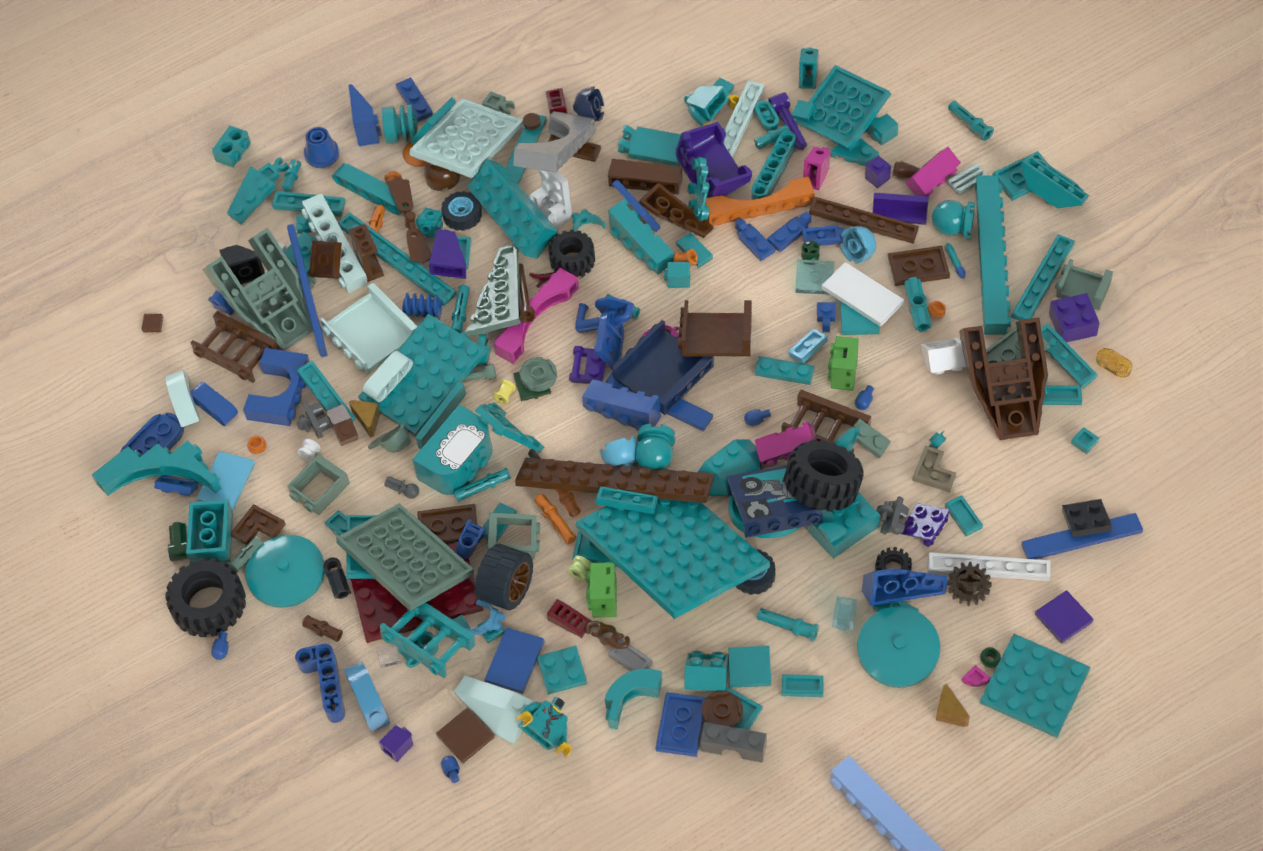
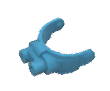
M477 600L476 604L487 608L491 615L483 625L474 629H466L474 635L484 634L487 631L492 632L493 630L500 631L502 627L500 622L505 620L506 614L499 612V609L493 608L490 603Z

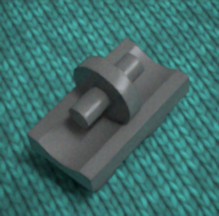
M308 401L302 403L307 417L304 415L299 416L300 420L297 422L298 429L310 432V427L312 426L317 438H322V432L331 426L327 416L316 419V417L324 414L320 403L309 405Z
M898 496L897 500L885 501L884 505L877 507L876 511L880 514V520L883 521L881 533L887 534L892 532L899 535L904 531L905 524L898 521L899 518H906L909 513V508L903 504L904 498Z

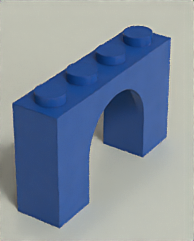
M264 349L260 361L263 374L285 377L290 380V385L285 392L274 397L248 394L243 408L247 420L284 426L291 425L292 419L294 420L296 417L297 404L301 402L302 389L306 387V384L298 375L297 369L310 362L308 354Z

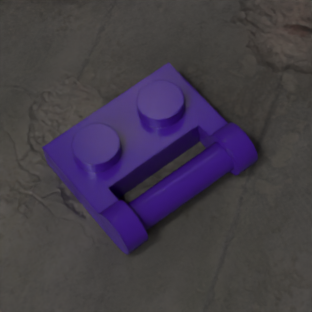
M575 346L573 348L572 373L569 375V381L572 383L590 384L592 379L603 382L605 362L595 353L594 349ZM581 357H587L584 375L579 374Z

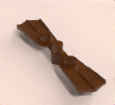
M395 178L387 182V185L397 208L405 212L403 214L405 217V227L408 228L406 238L410 261L424 264L430 260L431 252L422 232L416 228L414 223L416 214L411 211L413 209V200L409 180Z

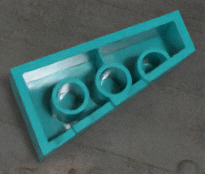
M624 198L608 210L610 234L613 238L621 241L626 249H630L638 260L641 259L649 270H653L658 275L667 269L668 262H674V252L659 235L654 236L650 225L642 223L639 213L636 210L631 211L628 207V201Z

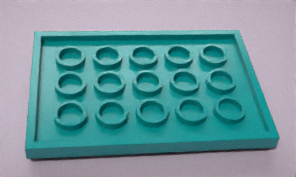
M428 314L397 350L413 361L410 371L383 401L377 402L363 391L358 398L364 402L378 403L379 411L382 415L398 425L406 422L405 430L416 436L458 382L462 383L487 353L486 349Z

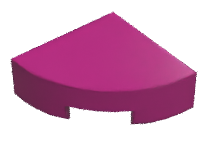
M975 665L962 677L961 682L968 686L980 687L988 684L991 678Z

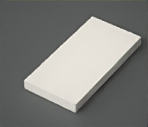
M846 262L822 285L824 291L880 327L904 304V299Z

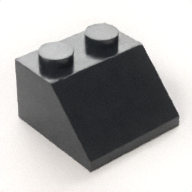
M237 244L219 250L221 257L224 258L241 285L252 282L265 274L263 264L255 251Z

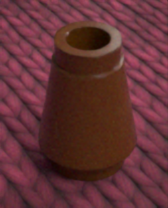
M901 160L900 162L896 161L893 176H897V178H910L920 168Z

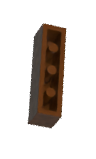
M612 159L608 172L610 187H614L612 184L619 180L627 189L650 191L659 183L669 192L679 195L683 178L682 167L623 159Z

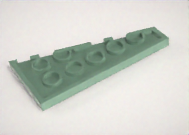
M515 244L499 248L493 262V270L489 272L488 282L484 284L476 304L477 310L470 319L471 325L466 329L467 337L521 324L519 249Z

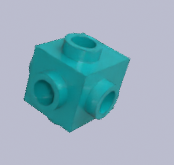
M425 207L422 214L417 216L416 226H418V229L424 236L435 238L437 229L442 230V211Z

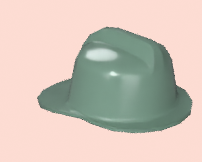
M406 422L376 438L369 444L368 448L372 449L380 445L393 453L403 450L411 443V439L404 428Z

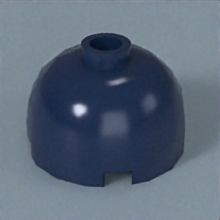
M595 86L587 87L577 93L573 103V110L579 116L595 118L594 122L601 121L604 116V112H601V107L604 106L602 94L599 89H594Z

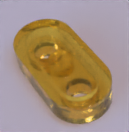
M1102 348L1098 351L1096 362L1099 366L1121 378L1131 374L1133 365L1129 359L1110 348Z

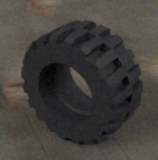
M811 440L808 443H801L791 452L784 474V481L792 497L795 496L798 502H803L805 506L809 508L814 507L819 511L823 509L827 512H832L835 509L839 511L847 508L856 500L863 480L864 470L860 460L855 458L854 453L847 451V448L840 447L833 442L827 443L824 440L819 442Z
M206 558L200 559L198 562L194 560L189 562L190 565L182 566L179 569L180 572L178 574L175 572L171 577L172 582L168 583V591L165 593L167 607L176 625L182 631L188 632L189 635L196 636L198 634L199 637H207L209 634L211 637L216 636L220 631L226 632L230 625L233 627L237 623L236 619L241 618L243 614L242 609L246 606L245 590L234 568L224 561L219 563L218 559L213 558L210 561H207ZM216 587L223 590L220 598L211 606L205 608L189 606L192 597L202 589Z

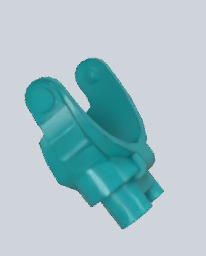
M587 209L582 210L579 214L573 213L571 216L575 232L582 225L589 223L601 225L603 229L606 227L605 222L600 217L588 212Z

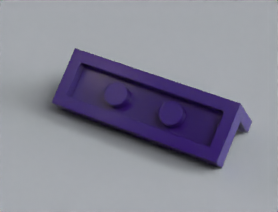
M874 193L872 213L910 224L926 225L929 196Z

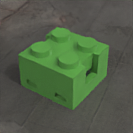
M836 336L835 343H831V357L828 362V381H831V389L854 390L859 338Z
M590 563V571L586 572L588 610H592L593 618L617 617L615 563Z

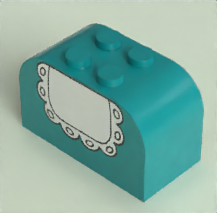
M461 405L457 406L412 459L417 479L441 494L454 495V490L462 488L475 480L477 473L488 464L493 452L488 425L479 419V415Z

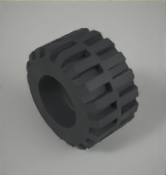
M565 230L562 231V234L558 233L555 235L556 238L551 239L548 252L551 268L554 269V272L562 268L576 277H584L585 273L591 272L595 262V251L592 239L588 237V234L585 232L582 234L579 230L576 232L574 230L566 232ZM568 253H579L575 256H566Z

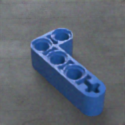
M319 644L299 649L295 654V659L300 671L303 673L318 671L323 708L328 720L333 723L342 721L345 717V708L337 659L332 646L329 644ZM332 672L331 675L325 676L327 673ZM335 690L334 693L328 694L329 691Z

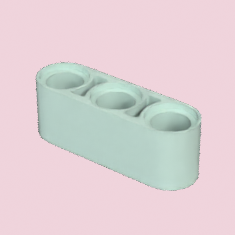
M394 351L366 381L363 386V392L377 402L383 401L410 371L413 361L399 351Z

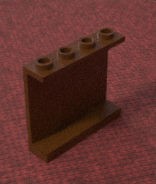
M685 300L684 307H681L678 349H682V356L751 357L752 300H744V313H689L688 300Z

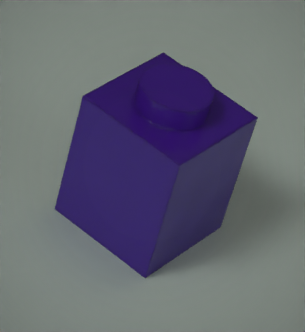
M879 155L865 165V179L877 189L890 180L891 165Z
M395 724L379 741L381 750L395 762H398L414 745L411 732L405 727L401 729Z

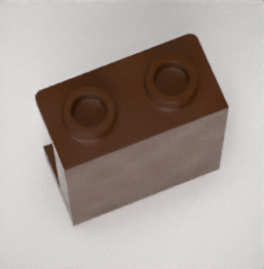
M366 224L349 229L355 256L366 274L367 282L383 277V270L374 254L378 252Z

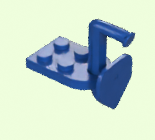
M614 297L600 298L595 301V307L600 311L601 316L585 320V314L589 307L584 303H579L575 329L579 333L597 330V340L594 346L595 353L613 371L614 363L617 360H621L624 341L623 323L631 318L634 304Z

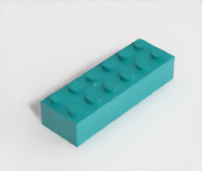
M487 159L479 169V172L467 185V188L524 256L538 259L551 242V239L559 232L501 163Z

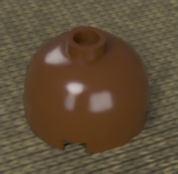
M429 162L425 166V180L427 185L433 190L452 189L460 180V174Z

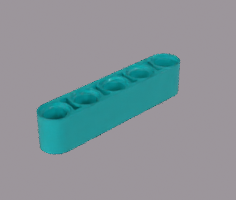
M784 131L778 137L752 186V200L761 199L773 193L795 151V134L793 132Z
M343 163L332 175L333 180L347 190L376 205L385 207L387 211L397 216L402 213L397 208L386 183L348 163Z

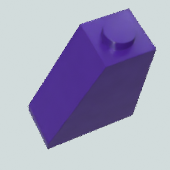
M437 229L429 263L430 275L466 279V263L455 231Z

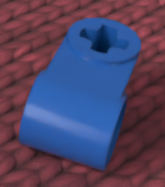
M217 289L213 296L208 298L214 309L229 315L234 314L235 310Z
M468 519L459 537L456 547L457 555L461 558L471 557L481 542L487 527H480Z

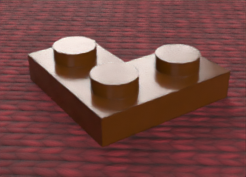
M253 504L230 534L232 538L248 545L258 531L271 538L277 537L286 523L283 519Z

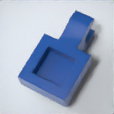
M817 302V322H822V332H830V322H836V302Z

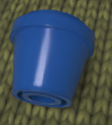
M314 127L306 133L304 156L307 163L317 168L332 165L339 157V148L329 132L323 127Z

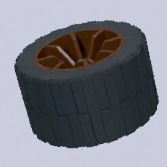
M500 543L492 546L486 552L478 568L475 582L477 598L480 601L490 603L505 610L515 609L524 599L532 580L533 560L531 555Z

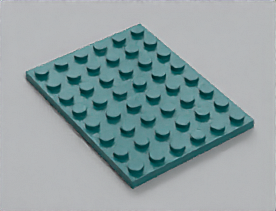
M658 499L654 514L606 506L576 521V528L674 619L770 568V562L700 502Z

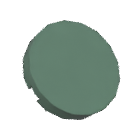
M535 357L524 362L519 375L521 383L525 388L539 392L553 386L557 379V370L551 360Z

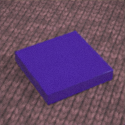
M1067 590L1035 611L1036 617L1061 644L1093 623L1094 620Z

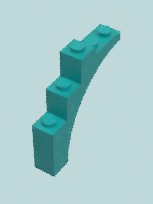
M188 440L172 453L168 448H162L158 443L142 456L137 450L132 451L129 447H126L92 474L96 485L107 496L134 481L156 476H179L191 479L205 485L215 494L221 490L220 478L214 471L210 472L207 465L202 459L201 449L196 444L192 445Z

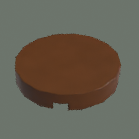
M717 691L710 694L705 702H703L702 717L704 722L736 727L743 717V705L740 699L732 695L731 692Z

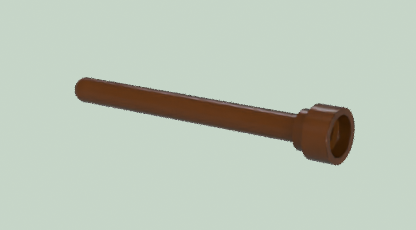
M519 263L520 293L523 306L520 310V318L523 322L529 323L535 319V311L529 303L524 266Z

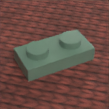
M859 419L853 426L861 427L856 442L880 458L891 441Z

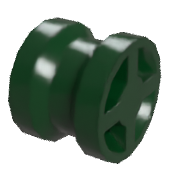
M810 240L804 242L801 247L802 260L807 264L816 263L820 256L819 244Z

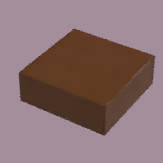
M144 314L142 331L161 332L163 315Z

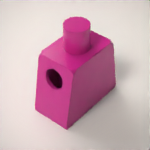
M813 147L804 160L803 178L809 176L812 187L816 190L820 189L829 170L831 152L827 147Z

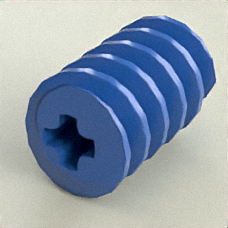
M406 293L403 299L402 312L404 314L407 313L408 316H412L414 313L415 317H419L420 314L422 317H426L430 314L433 317L436 315V318H440L442 314V300L438 299V295H435L434 300H432L430 294H428L426 299H424L423 294L417 299L416 293L413 294L412 298H410L409 293Z

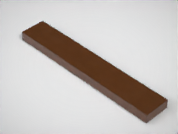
M815 196L809 210L811 215L852 227L862 226L873 233L912 244L915 242L919 226Z

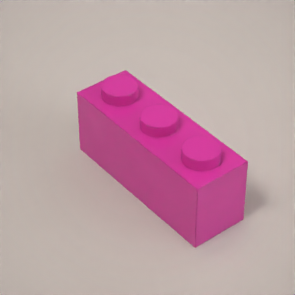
M947 146L906 180L905 184L915 196H929L934 192L933 188L935 186L939 187L946 181L945 177L947 175L950 177L958 171L956 167L961 162Z

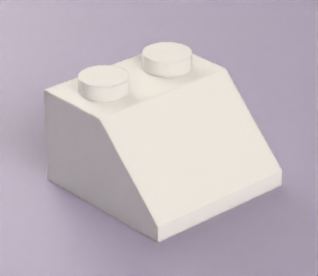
M952 338L920 344L927 370L934 375L943 374L945 370L950 369L952 371H961L963 367H966L960 339Z

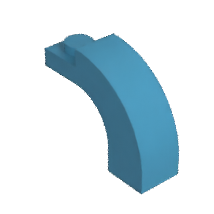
M361 661L343 669L370 731L372 732L390 724L364 663Z

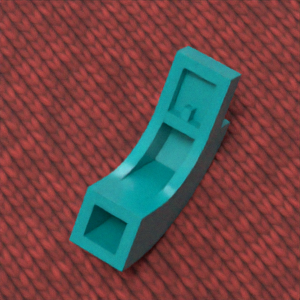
M654 669L634 670L622 675L611 685L605 696L606 720L609 722V728L618 730L622 709L630 699L637 696L659 698L663 681L662 671Z

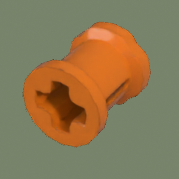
M689 249L683 253L676 252L674 254V262H690V265H696L698 256L694 249Z

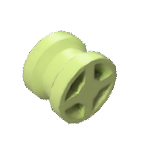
M575 556L573 565L568 568V573L578 580H585L586 572L590 570L591 562L582 556Z

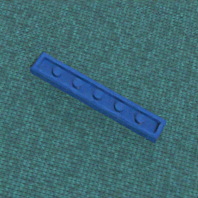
M613 372L606 380V383L613 384L616 389L625 387L613 378ZM680 399L667 413L703 432L713 419L712 413L683 399Z
M1132 513L1110 519L1112 531L1072 538L1068 529L1022 541L1021 545L1027 559H1040L1143 532V528L1137 514Z

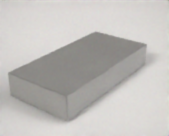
M620 639L617 643H624L625 641ZM630 644L624 649L612 648L608 653L610 658L629 671L649 669L653 664V660Z

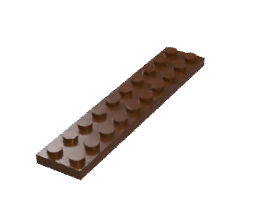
M525 457L516 476L515 485L598 493L601 486L658 496V499L707 503L714 483V474L688 472L685 470H651L648 467H630L628 465L615 467L611 464Z

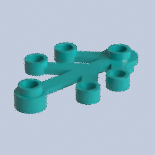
M697 157V159H693L692 168L697 171V184H688V194H694L698 201L697 199H690L688 207L695 210V217H697L698 221L707 220L709 215V206L705 205L709 190V183L706 182L708 167L706 166V158Z

